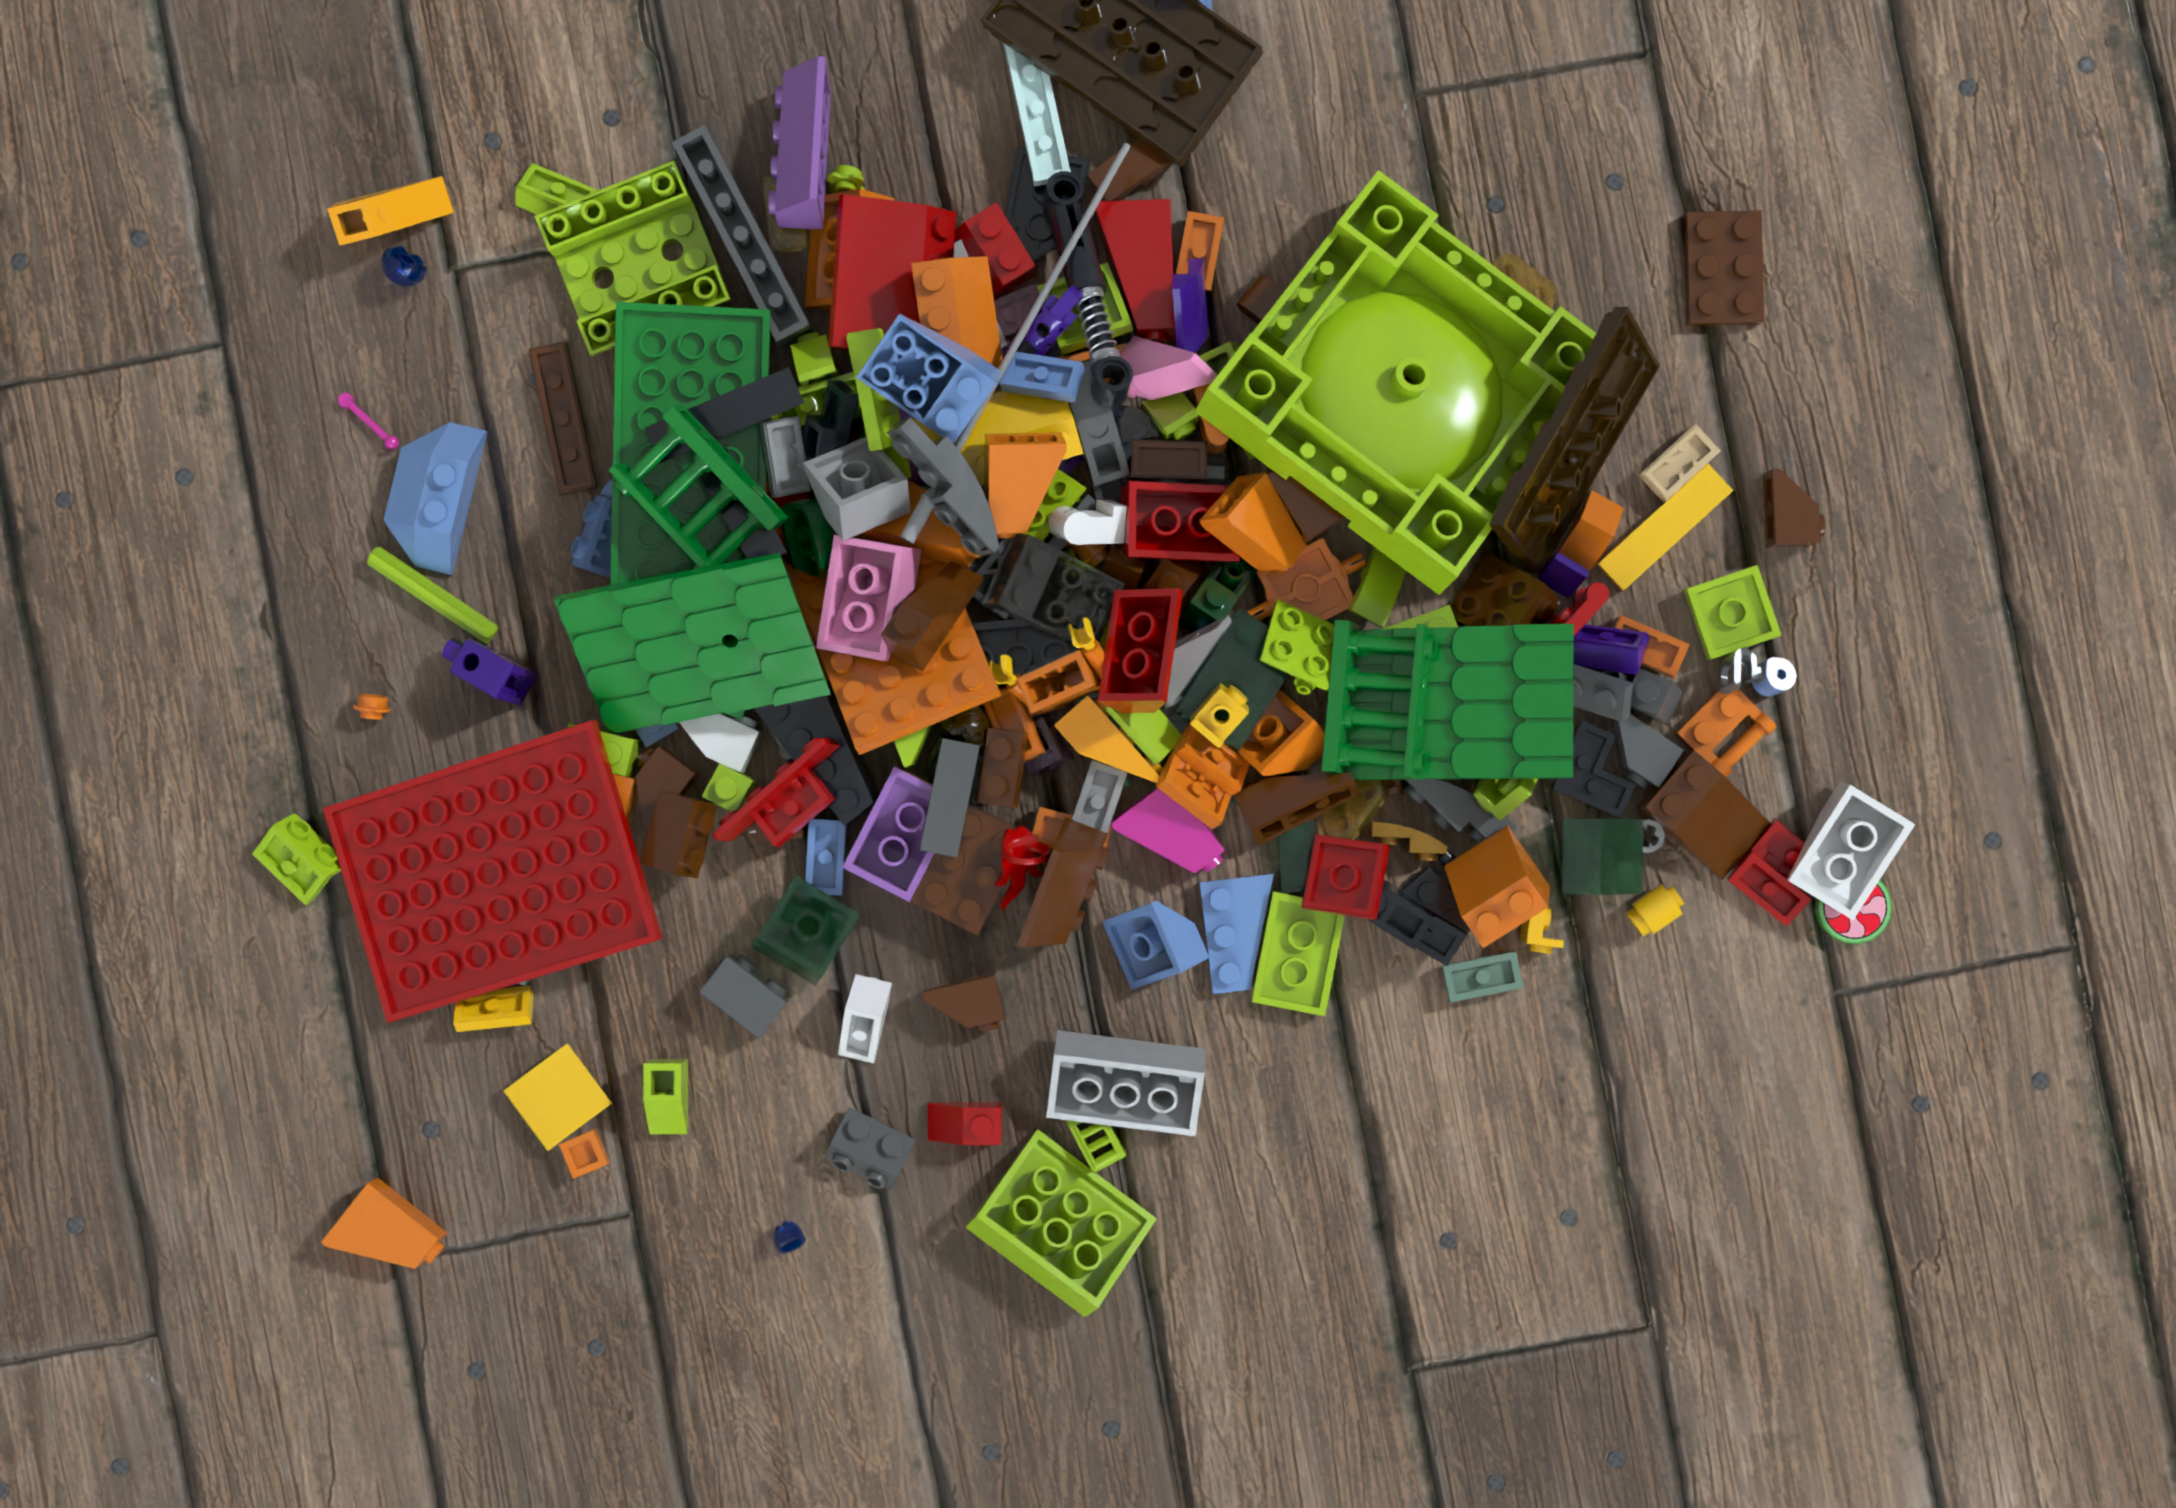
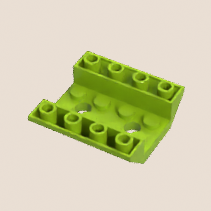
M674 160L534 216L548 251L555 257L579 317V320H576L591 357L615 347L616 302L717 307L731 301L722 271L696 206ZM671 242H677L683 246L682 256L675 261H668L663 255L664 248ZM601 270H610L614 275L612 285L605 289L597 288L594 281L597 273Z

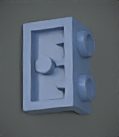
M596 495L594 501L591 500L585 509L583 521L586 524L582 535L577 536L574 540L570 555L573 557L572 565L610 578L612 499Z

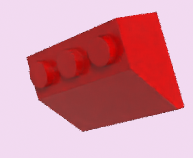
M1140 481L1127 482L1120 488V504L1127 506L1124 548L1127 558L1239 562L1240 556L1204 529L1199 522L1229 486Z
M1180 588L1114 590L1098 695L1099 702L1121 713H1155L1167 703L1183 590Z

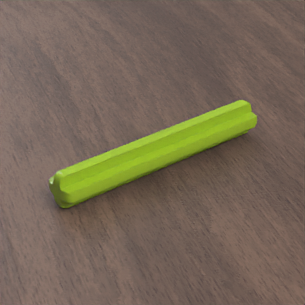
M376 547L369 554L367 564L483 643H489L495 637L498 626L382 547Z

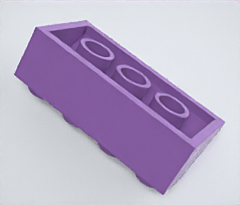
M817 56L784 71L782 86H776L775 106L776 109H781L780 121L774 120L773 142L779 144L778 156L772 155L771 178L777 180L776 191L769 192V214H775L778 228L823 230L831 100L826 57Z

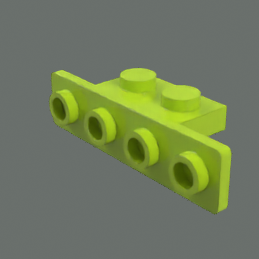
M876 328L848 333L846 338L869 451L883 449L907 479H910L911 471L908 459L902 457L892 445L893 440L887 434L897 422L901 421L898 406L856 378L884 337L883 330Z

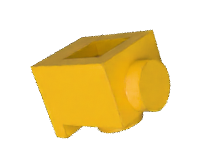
M1219 683L1191 715L1190 725L1216 747L1220 748L1224 740L1248 715L1249 706L1245 704L1248 699L1233 685L1226 688L1222 683ZM1219 709H1225L1228 711L1229 717L1224 721H1220L1215 717V712Z

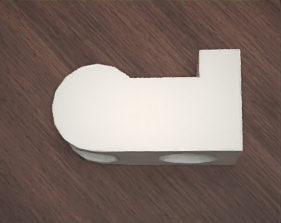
M1097 500L1096 510L1079 511L1072 507L1061 506L1051 514L1049 529L1055 537L1065 539L1071 544L1124 543L1127 506L1112 500Z

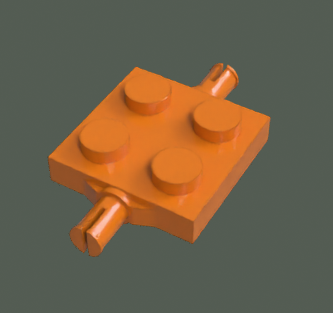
M1321 538L1307 545L1296 558L1297 562L1288 570L1282 572L1277 570L1256 572L1265 590L1266 601L1247 610L1249 617L1263 611L1261 614L1251 618L1252 623L1255 625L1257 622L1271 616L1277 599L1325 621L1347 610L1354 597L1349 588L1347 575L1367 566L1365 560L1352 566L1350 565L1363 558L1362 554L1357 552V554L1340 562L1331 554L1325 540Z

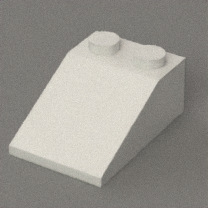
M1840 781L1821 810L1787 880L1854 920L1915 824L1852 785Z

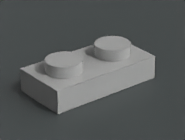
M1092 760L1072 820L1108 833L1128 772Z

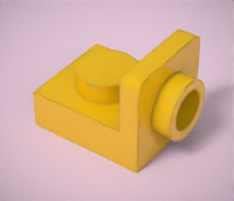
M1550 908L1543 910L1521 925L1520 942L1530 944L1529 951L1552 954L1553 947L1563 948V940L1543 937V930H1548L1551 922Z

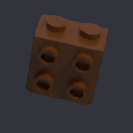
M1487 554L1481 559L1452 602L1451 608L1456 621L1466 626L1543 624L1553 616L1559 600L1545 583L1503 560Z

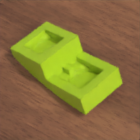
M1373 547L1366 562L1367 566L1363 568L1359 576L1362 581L1347 611L1377 627H1384L1399 594L1406 570L1376 547Z

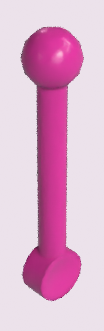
M348 393L339 395V405L355 413L384 440V445L388 450H395L399 446L397 437L389 436L355 404L352 395Z

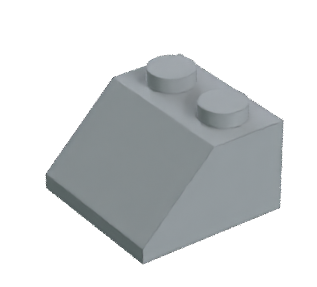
M867 437L803 462L805 473L825 519L843 541L910 513L907 477L883 449L869 451Z

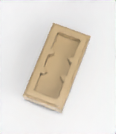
M1694 424L1638 476L1664 503L1721 450L1697 424Z

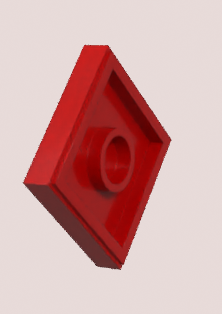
M1315 834L1301 908L1377 921L1390 846L1382 843Z

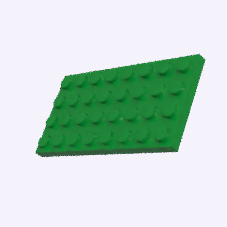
M616 302L613 465L626 463L632 468L653 447L645 427L664 420L662 416L672 406L684 405L687 409H690L769 376L770 310ZM759 423L718 439V443L728 450L733 459L766 493L767 468ZM691 450L665 462L658 463L642 481L658 497L694 461L693 455L695 452ZM612 475L610 585L694 569L693 564L695 562L632 495L630 497L626 496L615 486L613 482L615 477ZM698 478L668 508L683 525L710 500L700 479ZM718 513L695 538L711 553L731 533ZM740 548L735 550L722 564L745 560Z

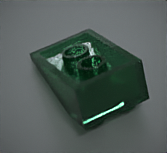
M1238 609L1230 617L1232 623L1197 672L1175 710L1177 714L1190 721L1191 715L1219 683H1222L1226 688L1233 685L1247 697L1248 701L1245 704L1249 706L1248 715L1224 740V743L1237 751L1241 749L1288 676V673L1260 661L1268 626L1241 609ZM1219 709L1214 714L1220 721H1224L1229 717V713L1225 709Z

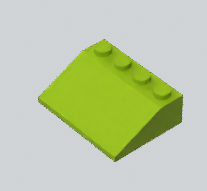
M1037 1129L984 1199L965 1228L1082 1316L1087 1317L1099 1308L1157 1218L1100 1175L1093 1173L1088 1166Z

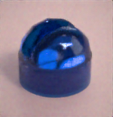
M784 1221L782 1227L776 1226L773 1232L774 1244L781 1254L795 1251L806 1241L802 1229L793 1221Z

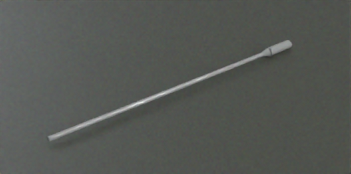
M1124 143L1002 360L998 368L1001 373L997 383L959 437L955 446L960 452L1131 147L1129 144ZM930 487L924 494L920 495L922 498L900 535V538L914 544L934 508L928 500L938 491L936 487Z

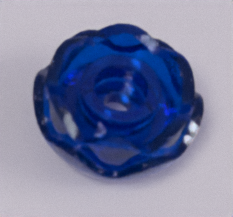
M403 246L389 247L383 252L381 257L383 272L392 282L400 286L409 287L417 285L424 280L427 267L424 266L422 258L416 254H409Z

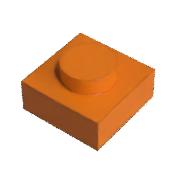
M596 1128L559 1144L573 1179L610 1163Z

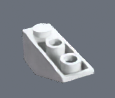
M720 713L679 722L707 758L740 773L746 772L763 735L762 731L755 729L757 721L744 715L743 719L738 717L733 719Z

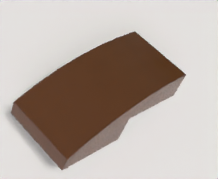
M1136 140L1129 144L1131 147L1103 197L1106 201H1120L1139 184L1142 183L1144 186L1149 184L1172 165L1173 162L1140 140ZM1119 151L1087 175L1097 189L1100 187Z

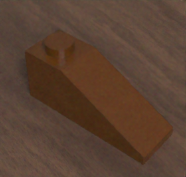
M951 561L907 598L881 633L891 655L923 671L983 582V576Z
M1351 773L1267 777L1259 782L1248 783L1241 791L1234 794L1237 804L1259 846L1359 796Z

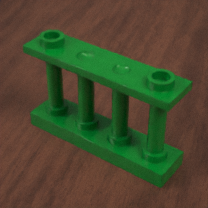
M684 405L672 406L662 416L669 424L666 427L668 432L632 468L626 463L613 465L608 470L615 477L613 480L615 486L626 496L630 497L632 495L695 562L693 564L694 569L722 564L758 528H766L768 531H771L781 526L789 518ZM678 443H686L695 452L693 455L694 461L657 497L642 479ZM705 471L709 473L713 471L722 481L720 483L721 489L683 525L668 508ZM739 499L748 509L746 512L748 517L709 553L695 536L731 500L737 501Z
M1335 620L1321 771L1333 774L1346 773V767L1350 766L1351 763L1404 766L1403 777L1419 780L1420 772L1425 771L1427 763L1426 749H1422L1430 658H1434L1437 651V637L1432 635L1433 629L1426 625L1417 624L1415 638L1363 635L1362 631H1359L1358 624L1350 620ZM1362 650L1414 653L1412 675L1359 672V669L1355 668L1357 653H1361ZM1358 687L1411 691L1409 713L1356 710V707L1352 706L1353 691H1357ZM1355 725L1407 728L1405 751L1353 748L1352 744L1349 743L1350 728L1353 729Z

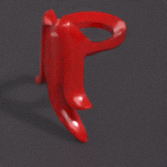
M1022 825L1014 830L1006 829L1001 841V873L994 882V885L1001 887L1010 878V885L1000 902L1002 910L1024 888L1026 871L1034 877L1042 876L1044 873L1038 871L1035 864L1047 861L1051 855V848L1047 844L1038 841ZM1035 852L1042 854L1040 857L1035 858Z

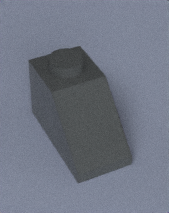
M1631 714L1623 722L1611 719L1613 734H1616L1615 744L1619 764L1622 769L1628 772L1626 779L1644 790L1647 786L1659 788L1684 750Z

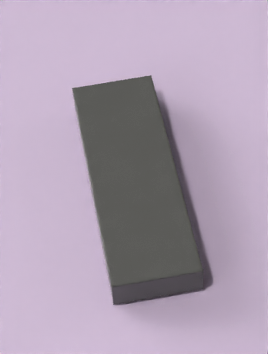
M942 738L920 851L958 858L980 745Z

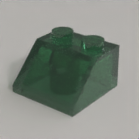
M1563 818L1562 894H1643L1644 819Z
M796 875L756 938L752 948L816 986L860 914Z

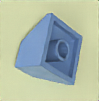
M1153 901L1102 921L1131 990L1182 973L1210 958L1195 923L1158 901Z

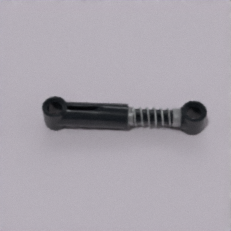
M1060 171L1049 177L1042 203L1043 211L1050 220L1059 258L1086 212L1082 199L1083 184L1079 177L1068 171ZM1063 195L1068 197L1069 199H1060L1057 196ZM1088 222L1063 267V273L1067 289L1074 285L1084 294L1076 304V308L1080 312L1079 319L1083 321L1081 327L1085 331L1084 338L1088 340L1086 346L1090 349L1089 356L1092 365L1090 368L1093 377L1090 386L1091 395L1099 405L1116 407L1121 405L1128 395L1133 378V370L1130 364L1120 357L1119 350L1114 348L1117 341L1112 340L1114 332L1109 330L1112 323L1107 321L1109 313L1104 311L1107 304L1102 303L1106 292V285ZM1112 378L1116 380L1119 384L1110 385L1107 384L1104 381V379Z

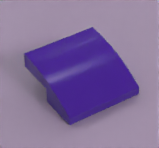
M1203 258L1188 259V274H1174L1172 279L1177 348L1194 353L1203 345L1209 329Z

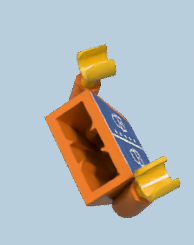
M1082 618L1084 628L1074 629L1071 624L1068 625L1073 646L1081 648V650L1068 654L1022 676L1020 674H1013L1012 658L1007 655H1001L1000 664L990 661V669L996 683L1006 684V688L1028 706L1031 714L1062 707L1098 691L1105 651L1099 642L1095 640L1091 622L1088 618Z

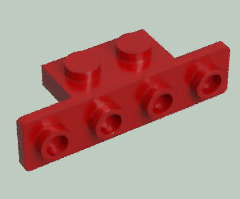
M815 738L807 743L802 749L803 754L796 761L781 766L775 772V779L766 787L762 786L754 790L747 797V804L739 811H732L720 820V827L712 834L717 841H732L755 821L774 847H781L835 800L814 769L840 747L835 739Z

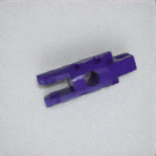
M1074 285L1068 288L1059 300L1051 294L1041 306L1016 352L1023 346L1022 343L1027 340L1036 348L1035 352L1031 354L1044 356L1057 338L1077 318L1071 310L1084 294ZM1043 323H1045V324L1049 327L1050 330H1048L1047 328H1045V326L1043 325ZM1014 339L1008 344V346L1003 350V352L1007 353Z

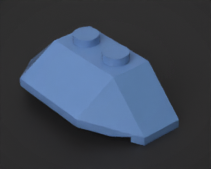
M449 422L401 447L384 515V522L415 567L453 576L487 431Z

